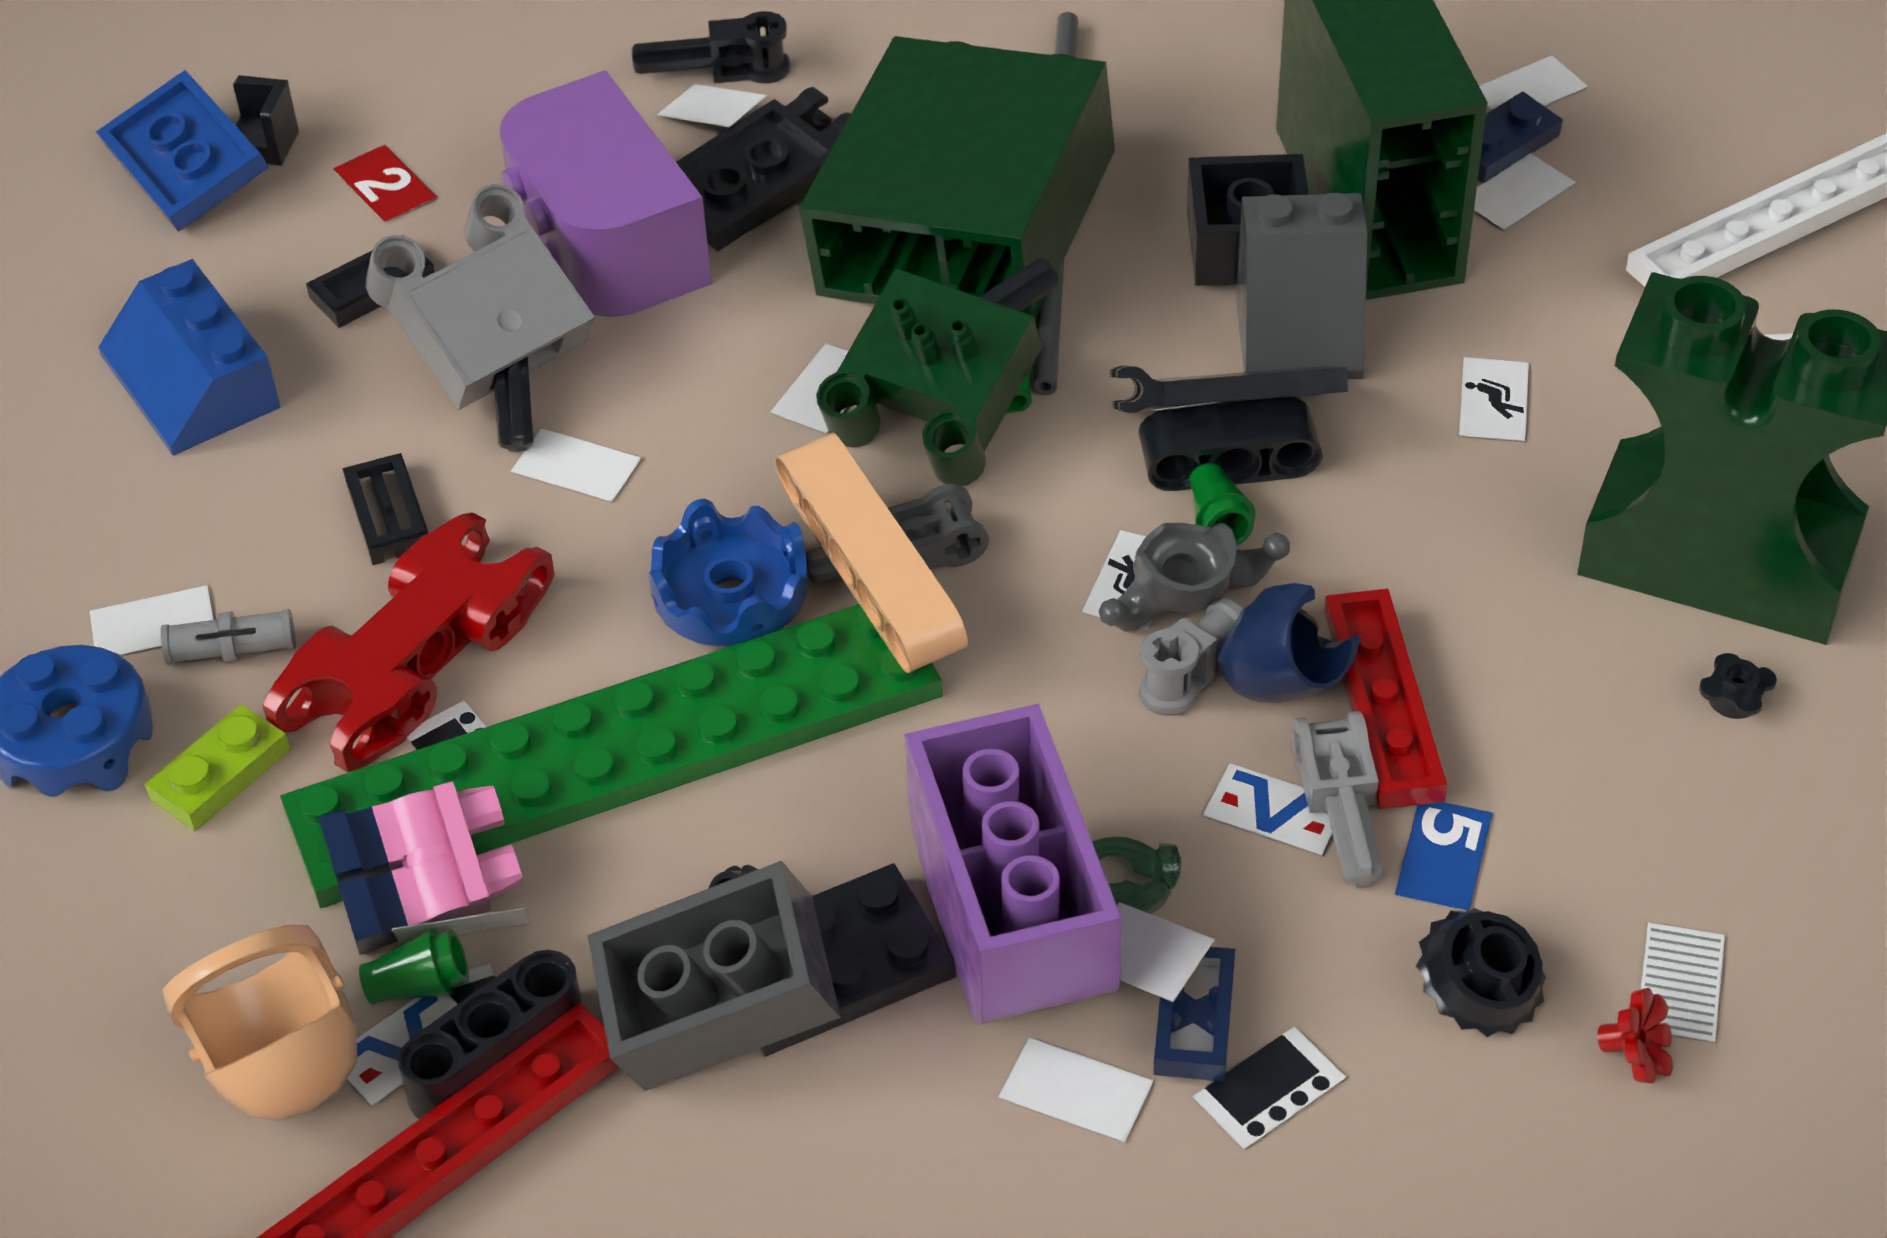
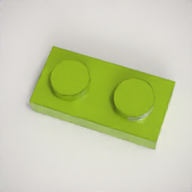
M240 704L145 783L149 799L187 827L196 831L291 750L287 735L252 710Z

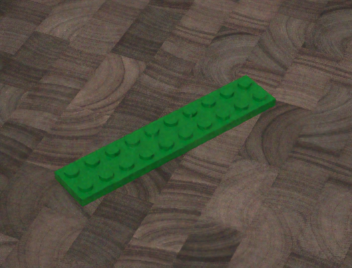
M860 604L282 794L280 798L319 907L323 908L341 902L343 899L318 816L344 809L346 814L392 802L412 793L434 790L433 787L451 781L454 782L456 792L470 788L494 786L502 810L504 825L470 835L476 855L940 698L942 697V679L932 663L910 673L905 672Z

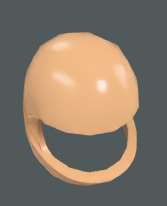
M285 925L243 938L190 965L172 978L163 988L164 1001L175 1027L185 1030L195 1047L189 1050L191 1059L194 1063L201 1061L205 1070V1078L219 1095L248 1116L280 1120L316 1110L342 1089L357 1063L356 1024L343 991V987H345L344 981L337 974L319 937L309 925ZM277 953H288L276 963L235 984L211 992L193 995L204 984L239 965Z

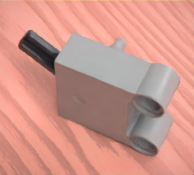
M492 184L483 187L475 194L465 225L466 241L475 252L423 278L425 255L422 248L413 239L403 235L384 237L376 243L371 253L366 276V289L374 302L389 309L458 411L495 391L498 444L501 448L517 452L521 449L530 448L534 442L529 372L585 343L595 316L525 218L524 203L520 195L505 185ZM483 217H497L506 225H491ZM397 267L402 269L408 276L402 278L388 275L383 268Z

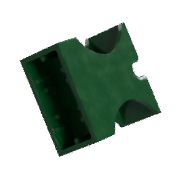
M1651 272L1616 355L1615 367L1628 376L1649 400L1657 414L1661 427L1635 437L1620 439L1586 523L1577 575L1827 645L1856 557L1869 506L1839 476L1829 455L1852 443L1884 436L1887 427V331L1877 329L1868 319L1856 313L1829 309L1800 315L1792 337L1786 340H1776L1762 334L1756 326L1759 303L1752 297L1742 295L1732 284L1710 276H1690L1678 279Z

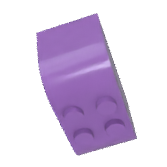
M606 70L528 97L517 103L506 113L500 125V137L506 170L502 171L503 183L520 195L524 203L525 218L593 315L623 316L633 314L712 284L703 198Z
M1039 703L906 733L908 800L918 856L945 941L954 960L955 970L965 1000L975 1022L980 1025L1116 992L1120 984L1122 918Z

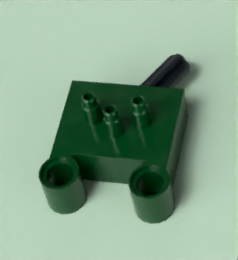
M1038 258L980 297L896 268L837 372L826 377L819 385L816 394L817 405L829 433H835L846 447L863 446L870 442L878 433L881 425L880 414L876 406L878 403L927 421L922 432L923 444L938 480L944 484H957L961 486L969 485L977 480L983 473L986 465L984 452L1042 348L1034 317L1021 311L1059 286L1060 279L1052 264L1047 259ZM849 406H857L850 412L840 413ZM953 445H964L955 452H945L946 449Z

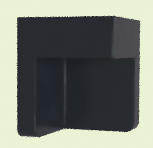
M239 75L233 83L240 112L236 127L261 153L267 164L282 166L299 133L288 80Z

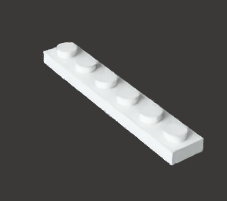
M1887 133L1630 252L1626 271L1644 287L1651 272L1678 279L1690 276L1717 278L1886 198Z

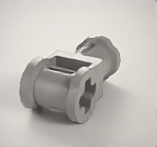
M1228 598L1215 600L1207 606L1206 615L1195 624L1183 617L1170 628L1157 630L1143 640L1140 657L1147 671L1140 683L1139 696L1142 703L1149 710L1162 715H1175L1189 710L1194 705L1197 694L1215 680L1216 663L1218 662L1219 653L1226 636L1243 608Z

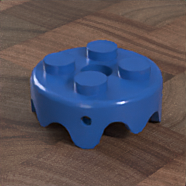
M705 498L693 501L687 506L677 529L665 537H657L653 543L649 581L657 613L664 623L680 636L699 644L717 647L733 646L781 630L799 612L807 594L806 555L799 525L792 522L783 527L760 506H751L746 514L740 517L729 518L721 515L713 502ZM730 578H738L744 581L734 588H721L715 585L723 583Z
M89 645L59 646L22 658L0 677V778L8 787L13 786L21 777L35 785L41 793L50 797L59 796L69 787L80 783H91L103 791H113L125 782L128 775V757L133 745L139 739L150 740L152 737L153 724L150 702L142 678L134 666L118 653L102 647ZM63 705H78L68 711L64 717L50 716L55 709Z

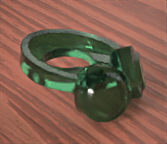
M1106 837L1092 841L1099 860L1107 856L1122 857L1131 864L1134 873L1150 878V881L1143 885L1129 880L1121 883H1108L1116 905L1120 902L1153 914L1166 903L1181 873V855L1176 844L1159 843L1158 850H1155L1141 841L1128 837Z

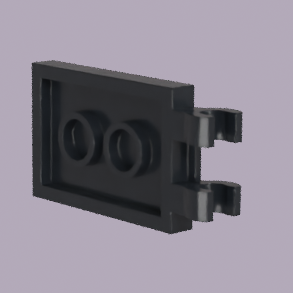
M809 87L786 106L773 99L678 160L676 163L703 198L707 243L715 250L720 251L805 195L809 191L851 113H843L832 122L831 117L818 109L829 102L828 97L815 87Z
M1121 365L1110 369V377L1130 378L1134 383V393L1130 398L1112 401L1113 409L1127 413L1139 412L1146 407L1348 392L1346 367L1320 366L1152 379L1143 369L1135 366Z

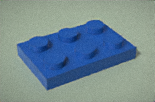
M186 70L96 131L108 150L178 232L269 168L261 153Z

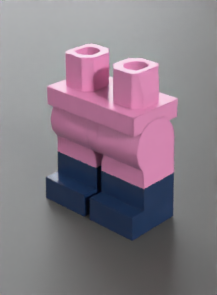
M451 781L433 787L434 790L412 793L392 802L346 814L344 809L318 816L360 955L398 942L392 928L462 918L469 915L475 916L491 911V898L501 896L523 884L522 873L512 845L476 856L470 835L504 825L502 810L494 786L470 788L456 792L454 782Z

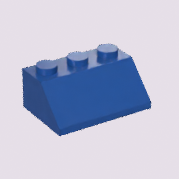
M193 259L168 267L162 272L139 281L98 346L102 358L173 456L281 408L268 356Z

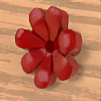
M1649 987L1633 991L1630 998V1006L1628 1009L1619 1011L1617 1023L1602 1024L1598 1028L1597 1040L1601 1051L1604 1053L1625 1052L1627 1062L1632 1064L1633 1078L1637 1082L1653 1084L1656 1075L1670 1076L1672 1073L1673 1060L1669 1053L1662 1048L1670 1047L1672 1041L1669 1024L1660 1023L1666 1019L1669 1011L1665 999L1660 994L1653 995Z

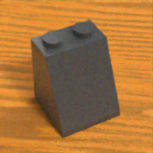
M1361 193L1242 197L1236 306L1244 372L1334 366L1346 367L1347 379L1364 378L1367 227Z

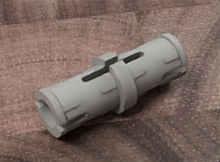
M285 609L282 612L235 617L233 611L218 613L217 620L178 625H161L162 651L165 663L168 665L175 664V662L223 657L225 663L239 661V654L296 648L295 626L290 609Z

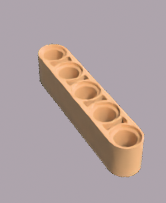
M832 432L776 456L777 472L789 499L902 669L910 673L968 646V637L958 610L840 438Z

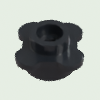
M1723 653L1715 658V670L1712 675L1701 680L1699 691L1719 714L1728 718L1743 719L1761 711L1762 697L1766 691H1771L1775 688L1777 678L1769 668H1757L1752 662L1740 659L1735 654Z

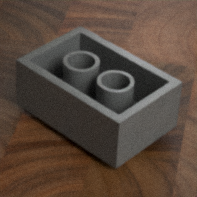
M782 860L587 935L610 1059L645 1091L841 1018L813 897Z

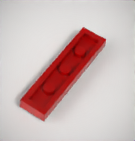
M1389 589L1326 595L1324 614L1332 642L1346 640L1354 635L1361 638L1354 662L1343 676V682L1352 712L1361 711L1366 723L1369 747L1379 781L1376 798L1379 810L1445 802L1448 784Z

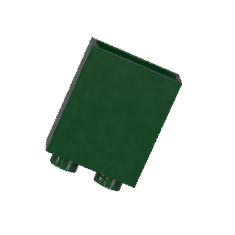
M1284 0L1276 131L1287 154H1303L1309 195L1361 193L1367 227L1366 300L1465 283L1488 102L1434 0Z
M894 36L799 207L816 296L876 304L896 268L980 297L1038 258L1047 259L1058 274L1115 152L1106 61L1081 59L1067 54L1048 55L973 46L959 41L940 42ZM1047 295L1021 312L1033 316L1034 321H1036Z

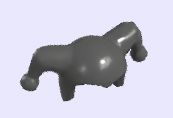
M1163 523L1147 535L1137 549L1133 563L1135 579L1119 598H1112L1102 602L1098 610L1101 621L1109 626H1116L1122 631L1128 632L1168 612L1181 615L1202 612L1213 601L1220 600L1227 589L1257 585L1266 576L1276 560L1278 561L1289 554L1290 541L1285 535L1275 532L1264 539L1263 547L1238 550L1233 531L1225 524L1218 523L1210 528L1188 523Z

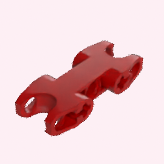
M474 512L456 516L439 528L422 536L402 554L390 572L388 592L393 598L353 635H350L332 625L324 627L295 652L289 664L274 682L263 703L267 721L286 733L295 732L320 716L343 715L335 726L334 734L328 743L334 755V765L346 772L355 771L367 766L386 752L401 745L429 717L437 698V687L431 679L471 641L489 651L499 650L526 625L555 576L551 553L539 547L525 548L503 562L492 564L479 563L485 555V549L490 542V538L486 531V519ZM468 534L467 540L462 546V540ZM531 575L529 581H528L527 584L523 587V585L525 584V582L527 581V579H528L529 576ZM301 689L297 697L287 708V704L291 697L294 695L296 691ZM361 734V739H360V741H359L358 744L353 748L354 742L356 741V739L358 738V736Z

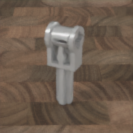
M1361 711L1348 712L1346 719L1308 723L1305 717L1295 718L1292 722L1293 753L1297 771L1302 780L1309 812L1327 811L1344 880L1347 883L1355 884L1357 888L1369 887L1371 882L1382 878L1384 870L1367 806L1376 804L1379 781L1369 747L1368 732Z

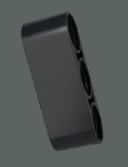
M1294 397L1162 410L1146 417L1138 430L1149 481L1155 488L1163 491L1191 489L1189 485L1191 473L1197 467L1207 463L1219 465L1226 477L1236 485L1302 477L1314 471L1320 465L1323 457L1310 407L1305 401Z
M554 950L535 951L525 956L411 1037L402 1046L398 1056V1066L409 1107L415 1117L418 1119L422 1118L578 1003L582 1004L576 968L570 957Z

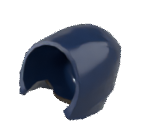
M1299 583L1276 585L1264 589L1251 604L1241 611L1226 636L1219 653L1218 669L1234 692L1247 699L1261 703H1283L1302 699L1320 693L1341 681L1354 662L1361 638L1354 635L1346 640L1332 642L1318 636L1319 627L1317 622L1302 609L1305 603L1315 599V589L1310 585Z

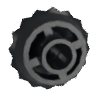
M1476 908L1466 912L1450 911L1445 919L1431 922L1430 933L1419 941L1422 956L1416 967L1424 977L1423 992L1435 999L1439 1014L1454 1018L1461 1030L1477 1029L1487 1037L1498 1031L1513 1034L1520 1023L1532 1022L1535 1008L1544 1002L1542 987L1546 976L1542 970L1543 963L1537 944L1525 928L1508 916L1490 911H1481Z

